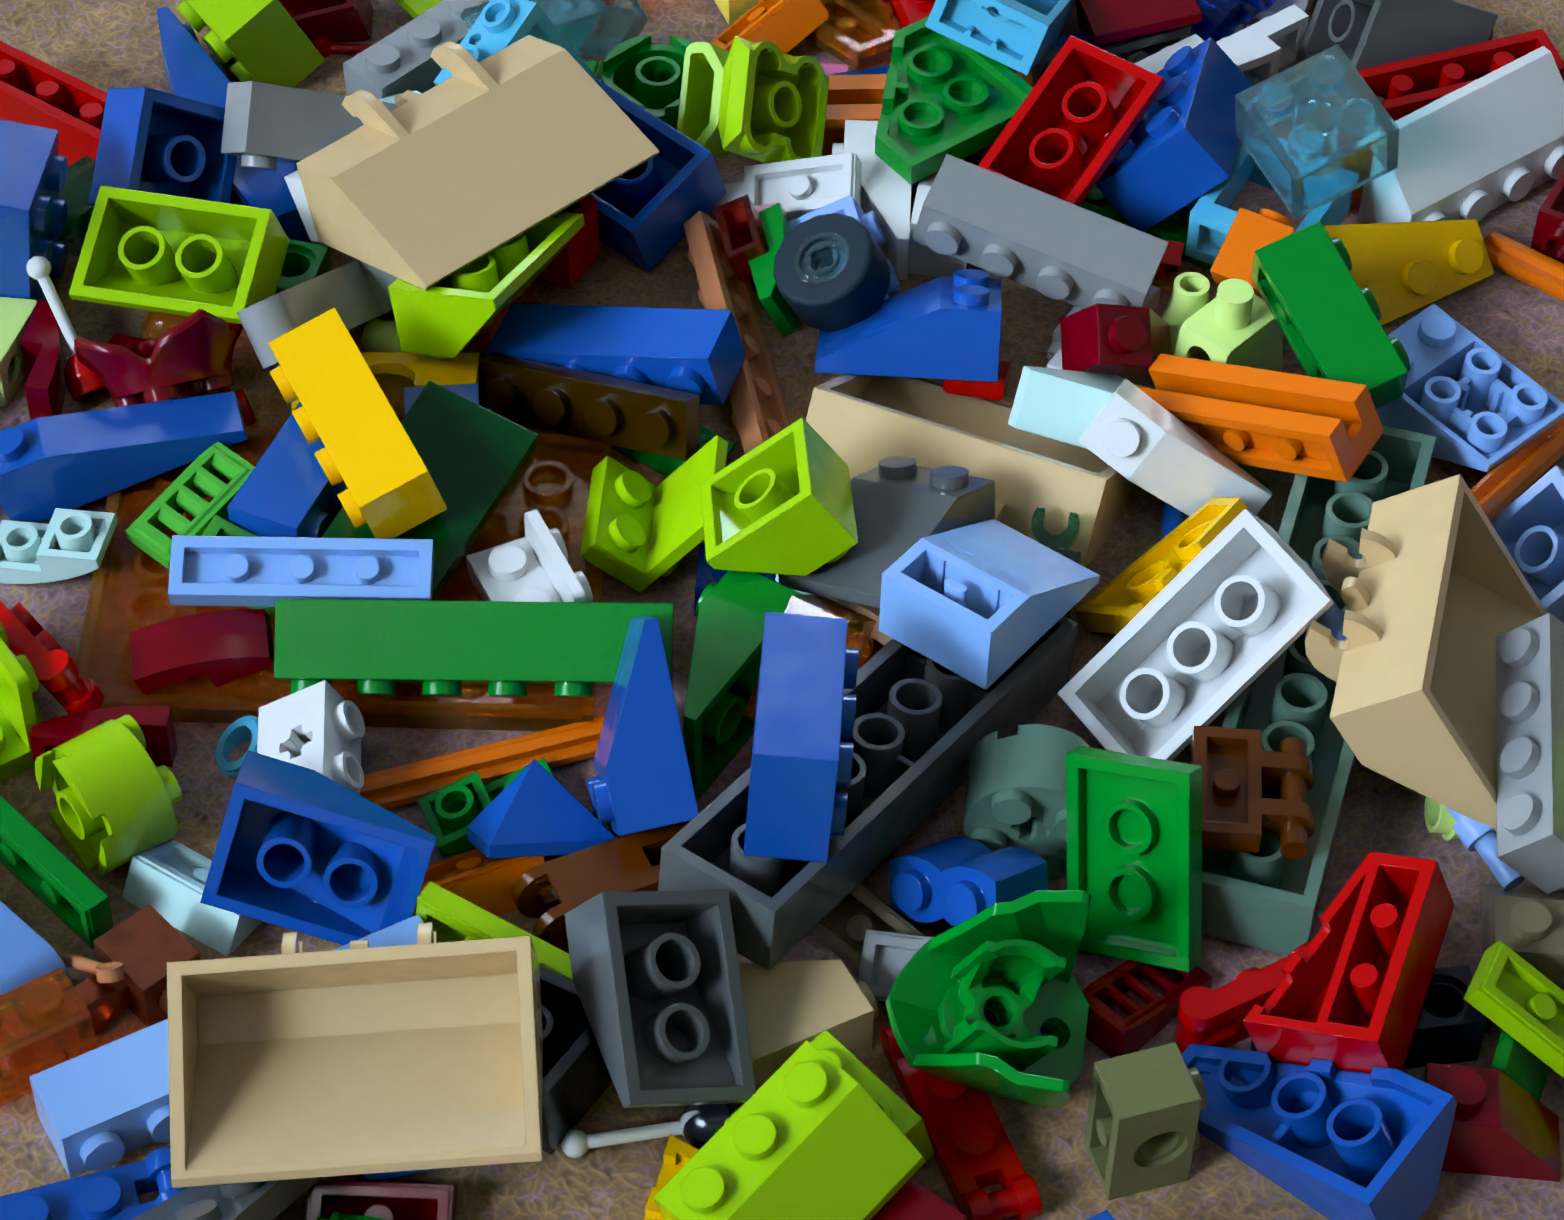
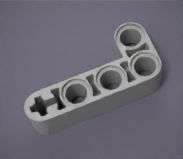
M357 259L268 297L237 312V315L263 369L278 363L268 344L270 341L334 307L347 330H351L393 310L388 287L398 278Z

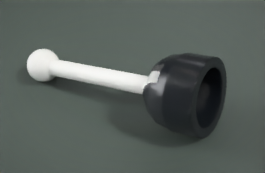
M728 1104L688 1105L684 1109L680 1120L588 1135L581 1130L573 1129L564 1137L561 1148L568 1157L579 1158L591 1148L669 1137L672 1134L674 1136L683 1135L690 1145L700 1150L724 1125L725 1120L730 1117Z

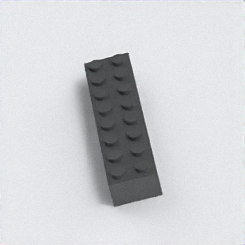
M1063 616L987 690L892 639L858 669L856 688H843V694L856 695L853 737H850L849 740L840 739V742L854 743L850 785H847V787L836 786V793H847L844 836L830 834L827 863L743 855L750 767L661 847L658 891L728 890L737 953L769 971L966 781L968 757L972 748L980 739L995 731H998V739L1013 736L1018 731V725H1024L1069 682L1079 624Z

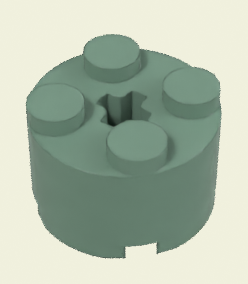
M1043 724L1018 725V735L998 739V731L984 736L974 745L968 757L963 826L965 837L981 842L992 851L1004 847H1019L1034 852L1047 862L1048 880L1059 879L1067 875L1066 753L1078 746H1090L1081 737L1070 731Z

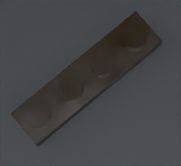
M494 352L479 358V405L484 408H492V412L518 425L687 461L699 450V395Z

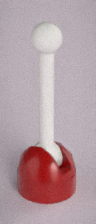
M43 256L32 257L26 266L27 273L31 278L38 280L72 353L66 363L64 376L68 390L74 400L105 385L95 373L77 359L74 350V339L78 337L49 277L51 272L50 262Z

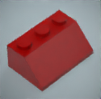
M1070 35L978 166L1080 207L1161 92L1166 82L1163 77Z

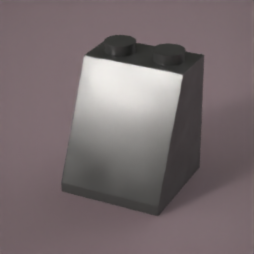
M1318 0L1296 60L1337 82L1339 74L1490 41L1493 38V28L1498 15L1468 0Z

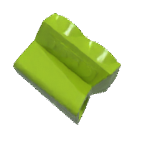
M735 36L730 52L709 42L691 43L686 48L684 54L677 130L711 151L713 156L738 154L763 163L822 156L830 77L824 73L823 67L814 57L806 55L794 57L783 53L773 42L755 43Z

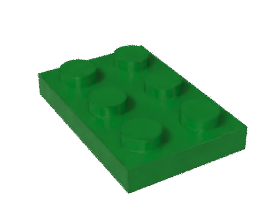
M1078 746L1066 753L1067 890H1083L1091 895L1086 929L1078 949L1079 951L1190 972L1202 964L1203 766Z

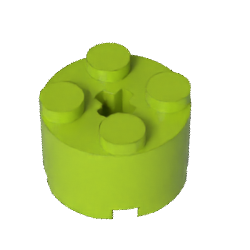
M128 714L116 720H107L43 753L35 760V775L40 792L52 787L56 796L58 807L48 811L55 827L66 845L85 868L89 870L98 865L97 875L100 876L131 861L133 856L167 842L179 830L173 805L181 802L183 799L181 788L174 774L167 766L162 765L156 768L145 750L146 740L140 726Z

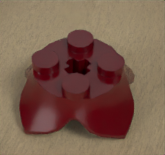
M198 309L190 317L156 339H142L116 333L107 343H99L79 337L74 339V350L78 361L95 373L109 390L115 407L159 402L168 399L173 400L235 385L232 376V358L235 343L243 330V325L226 322L224 319L203 309Z

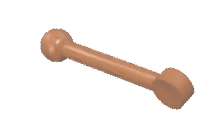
M57 941L48 942L60 956L65 966L96 975L98 983H113L125 978L122 962L102 963L66 952L65 947Z

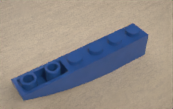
M168 6L157 9L169 94L225 108L227 86L231 81L226 77L215 54L208 55L199 45L193 28L188 23L182 24ZM237 156L230 204L272 209L289 239L318 244V242L310 241L284 179L285 176L295 172V164L277 162L276 171L255 170L241 167L242 157Z

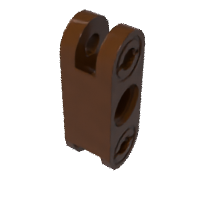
M690 821L631 833L529 869L513 886L512 898L521 914L526 917L539 918L533 927L532 935L569 954L565 913L601 892L658 891L661 847ZM552 885V888L547 891V895L541 896V894H538L544 887Z

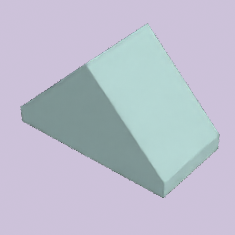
M1024 366L1008 424L1023 431L1088 449L1078 440L1125 379L1112 374Z

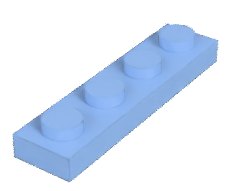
M172 535L168 597L171 605L276 607V599L432 601L433 539Z

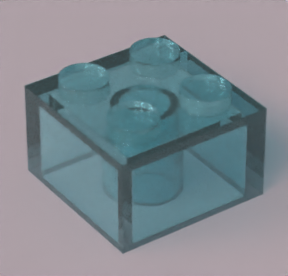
M1339 44L1235 95L1236 135L1294 219L1398 168L1399 127Z

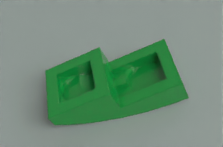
M777 203L758 212L769 252L748 262L761 304L782 336H788L795 332L800 318L780 294L773 277L774 257L783 239L791 232L788 222L791 220L781 204Z

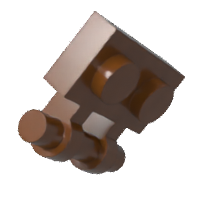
M1194 725L1191 741V764L1203 766L1202 848L1259 853L1262 831L1274 832L1280 838V851L1284 857L1289 859L1303 858L1308 853V838L1315 831L1314 810L1307 804V791L1314 784V766L1311 759L1307 757L1306 742L1298 737H1288L1281 741L1280 752L1262 751L1261 730ZM1262 784L1274 785L1280 791V799L1262 798Z

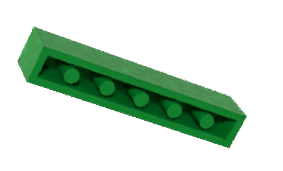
M276 599L274 678L280 683L291 684L290 694L326 680L329 684H357L356 695L396 696V685H422V696L460 697L462 696V685L488 686V696L498 698L528 697V686H554V697L593 698L594 687H613L630 619L636 616L647 615L658 617L673 688L674 607L673 603Z

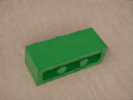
M1321 221L1255 250L1251 278L1307 376L1367 385L1376 409L1403 397L1408 371L1411 369L1408 355L1396 337L1389 339L1379 323L1381 312L1378 303L1367 287L1361 289L1358 287L1350 273L1352 270L1350 256L1338 237L1331 239Z

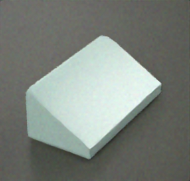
M172 840L132 857L122 893L123 899L141 909L150 904L173 927L221 954L228 956L234 952L262 922L200 903L212 860L185 845Z

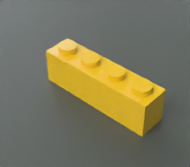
M335 307L268 343L280 366L269 372L287 405L297 399L302 404L301 407L292 411V414L309 445L320 439L325 447L314 454L332 487L342 481L345 482L348 489L337 494L355 529L367 523L375 538L393 539L448 509L428 469Z

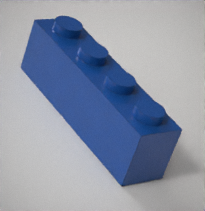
M512 303L486 350L487 355L494 352L699 395V404L706 405L724 404L746 358L732 310Z

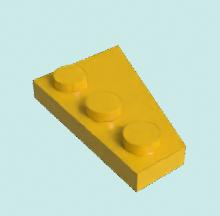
M1477 219L1324 226L1331 239L1338 237L1346 247L1352 263L1350 273L1360 289L1367 287L1374 295L1381 312V320L1379 321L1381 326L1495 274Z
M1212 497L1074 612L1088 631L1117 635L1244 509L1248 511L1249 509L1241 498Z

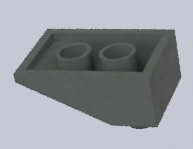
M892 456L883 458L878 461V467L853 477L850 481L859 543L851 547L841 559L833 563H826L807 576L778 574L779 584L793 590L880 608L882 573L921 538L995 519L994 480L969 476L968 469L959 466H943L932 469L916 466V460L911 457Z
M728 890L601 892L565 913L573 984L623 1108L746 1103L756 1092Z

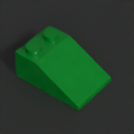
M728 570L718 583L711 582L707 585L696 606V616L698 618L683 715L684 745L696 802H698L754 734L765 612L801 615L802 594L756 572Z

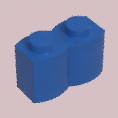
M950 837L889 860L890 907L901 916L912 921L930 923L944 918L955 927L995 903L1011 902L1036 890H1048L1047 862L1034 852L1023 848L1004 847L992 851L974 839Z

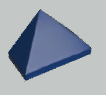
M535 759L467 826V840L489 859L567 855L616 839Z

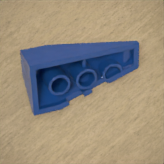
M235 391L41 417L16 427L3 429L0 431V505L11 521L40 523L52 518L55 508L75 509L190 463L216 442L230 447L248 439L239 399Z
M1190 1044L1182 1054L1187 1068L1195 1067L1199 1071L1206 1090L1207 1106L1206 1109L1200 1110L1197 1126L1199 1133L1329 1220H1419L1435 1199L1457 1107V1102L1453 1095L1394 1068L1373 1066L1371 1073L1339 1070L1336 1068L1334 1061L1311 1058L1310 1064L1307 1066L1271 1061L1269 1055L1264 1052L1200 1044Z

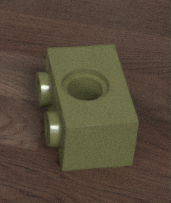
M1176 1042L1094 1062L1084 1145L1108 1201L1189 1180L1193 1152L1198 1151L1200 1148V1136L1197 1126L1200 1110L1206 1109L1207 1095L1199 1071L1195 1067L1187 1068Z

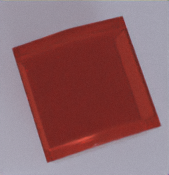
M747 194L714 208L730 264L740 281L748 284L757 293L748 261L769 252V247L760 216Z

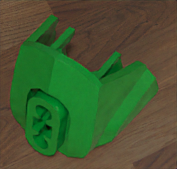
M1036 890L1011 902L995 903L970 919L926 942L903 967L885 1002L893 1034L909 1065L912 1068L955 1084L1007 1099L1028 1102L1039 1107L1061 1108L1066 1104L1070 1096L1071 1085L1082 1075L1089 1004L1074 978L1072 970L1086 929L1091 902L1090 893L1083 890ZM1045 1028L1053 1035L1041 1036L1040 1029Z

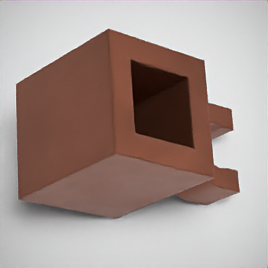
M148 904L93 941L97 961L102 963L122 962L125 978L113 983H98L96 976H93L71 989L72 997L83 1007L76 1012L77 1021L95 1037L112 1025L127 1008L146 1027L168 1019L167 962L201 960L200 953Z

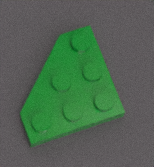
M929 16L894 33L891 62L887 71L880 121H878L875 136V154L910 185L939 171L946 154L963 159L993 144L1033 89L1006 65L925 27Z

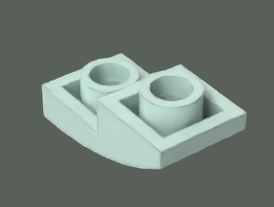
M55 508L49 524L2 520L0 524V583H48L71 579L99 569L118 523L116 514Z

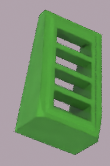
M216 442L199 455L125 530L127 540L170 570L172 539L159 530L167 526L180 536H201L214 515L229 521L227 507L255 466L222 443ZM206 496L212 499L210 503L204 500ZM187 512L188 514L193 516L194 519L190 521L181 514Z

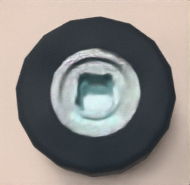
M831 213L817 215L798 224L783 239L774 257L773 277L780 294L802 321L811 328L832 332L848 328L866 320L881 306L890 288L891 269L884 252L864 225L854 217Z

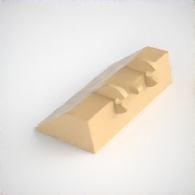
M527 35L480 62L458 43L448 41L435 47L430 57L442 69L446 68L452 76L422 94L407 90L396 96L395 104L397 108L391 111L372 93L362 89L347 95L341 105L353 117H358L362 121L363 126L297 162L296 165L319 242L426 290L657 156L660 151L565 48Z
M844 374L813 389L806 421L848 465L850 481L853 477L878 467L879 460L892 456L911 457L916 460V466L932 469L943 466L964 467L968 469L969 476L994 480L995 520L1084 567L1098 558L1135 486L1134 483L1127 480L1088 449L1010 426L1008 421L1012 407L983 398L947 394L946 391H943V386L919 378Z
M1461 474L1373 502L1368 529L1362 528L1359 553L1362 554V559L1352 558L1348 553V548L1329 539L1322 558L1323 573L1330 585L1341 593V598L1349 608V610H1345L1342 635L1346 636V639L1344 641L1335 639L1331 634V629L1312 620L1306 633L1305 648L1306 655L1314 668L1327 678L1337 682L1330 719L1361 765L1472 820L1491 826L1497 831L1496 637L1547 614L1463 477Z
M428 922L418 923L417 944L370 947L369 940L367 939L350 941V949L304 952L303 941H298V933L291 932L283 933L281 954L167 962L172 1188L542 1161L543 1023L540 964L530 936L438 942L437 931L433 932V924Z

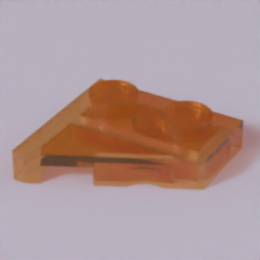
M820 0L827 9L829 17L810 33L806 39L858 72L870 67L879 66L880 63L891 60L894 33L900 30L898 23L893 21V11L889 3H884L882 0Z

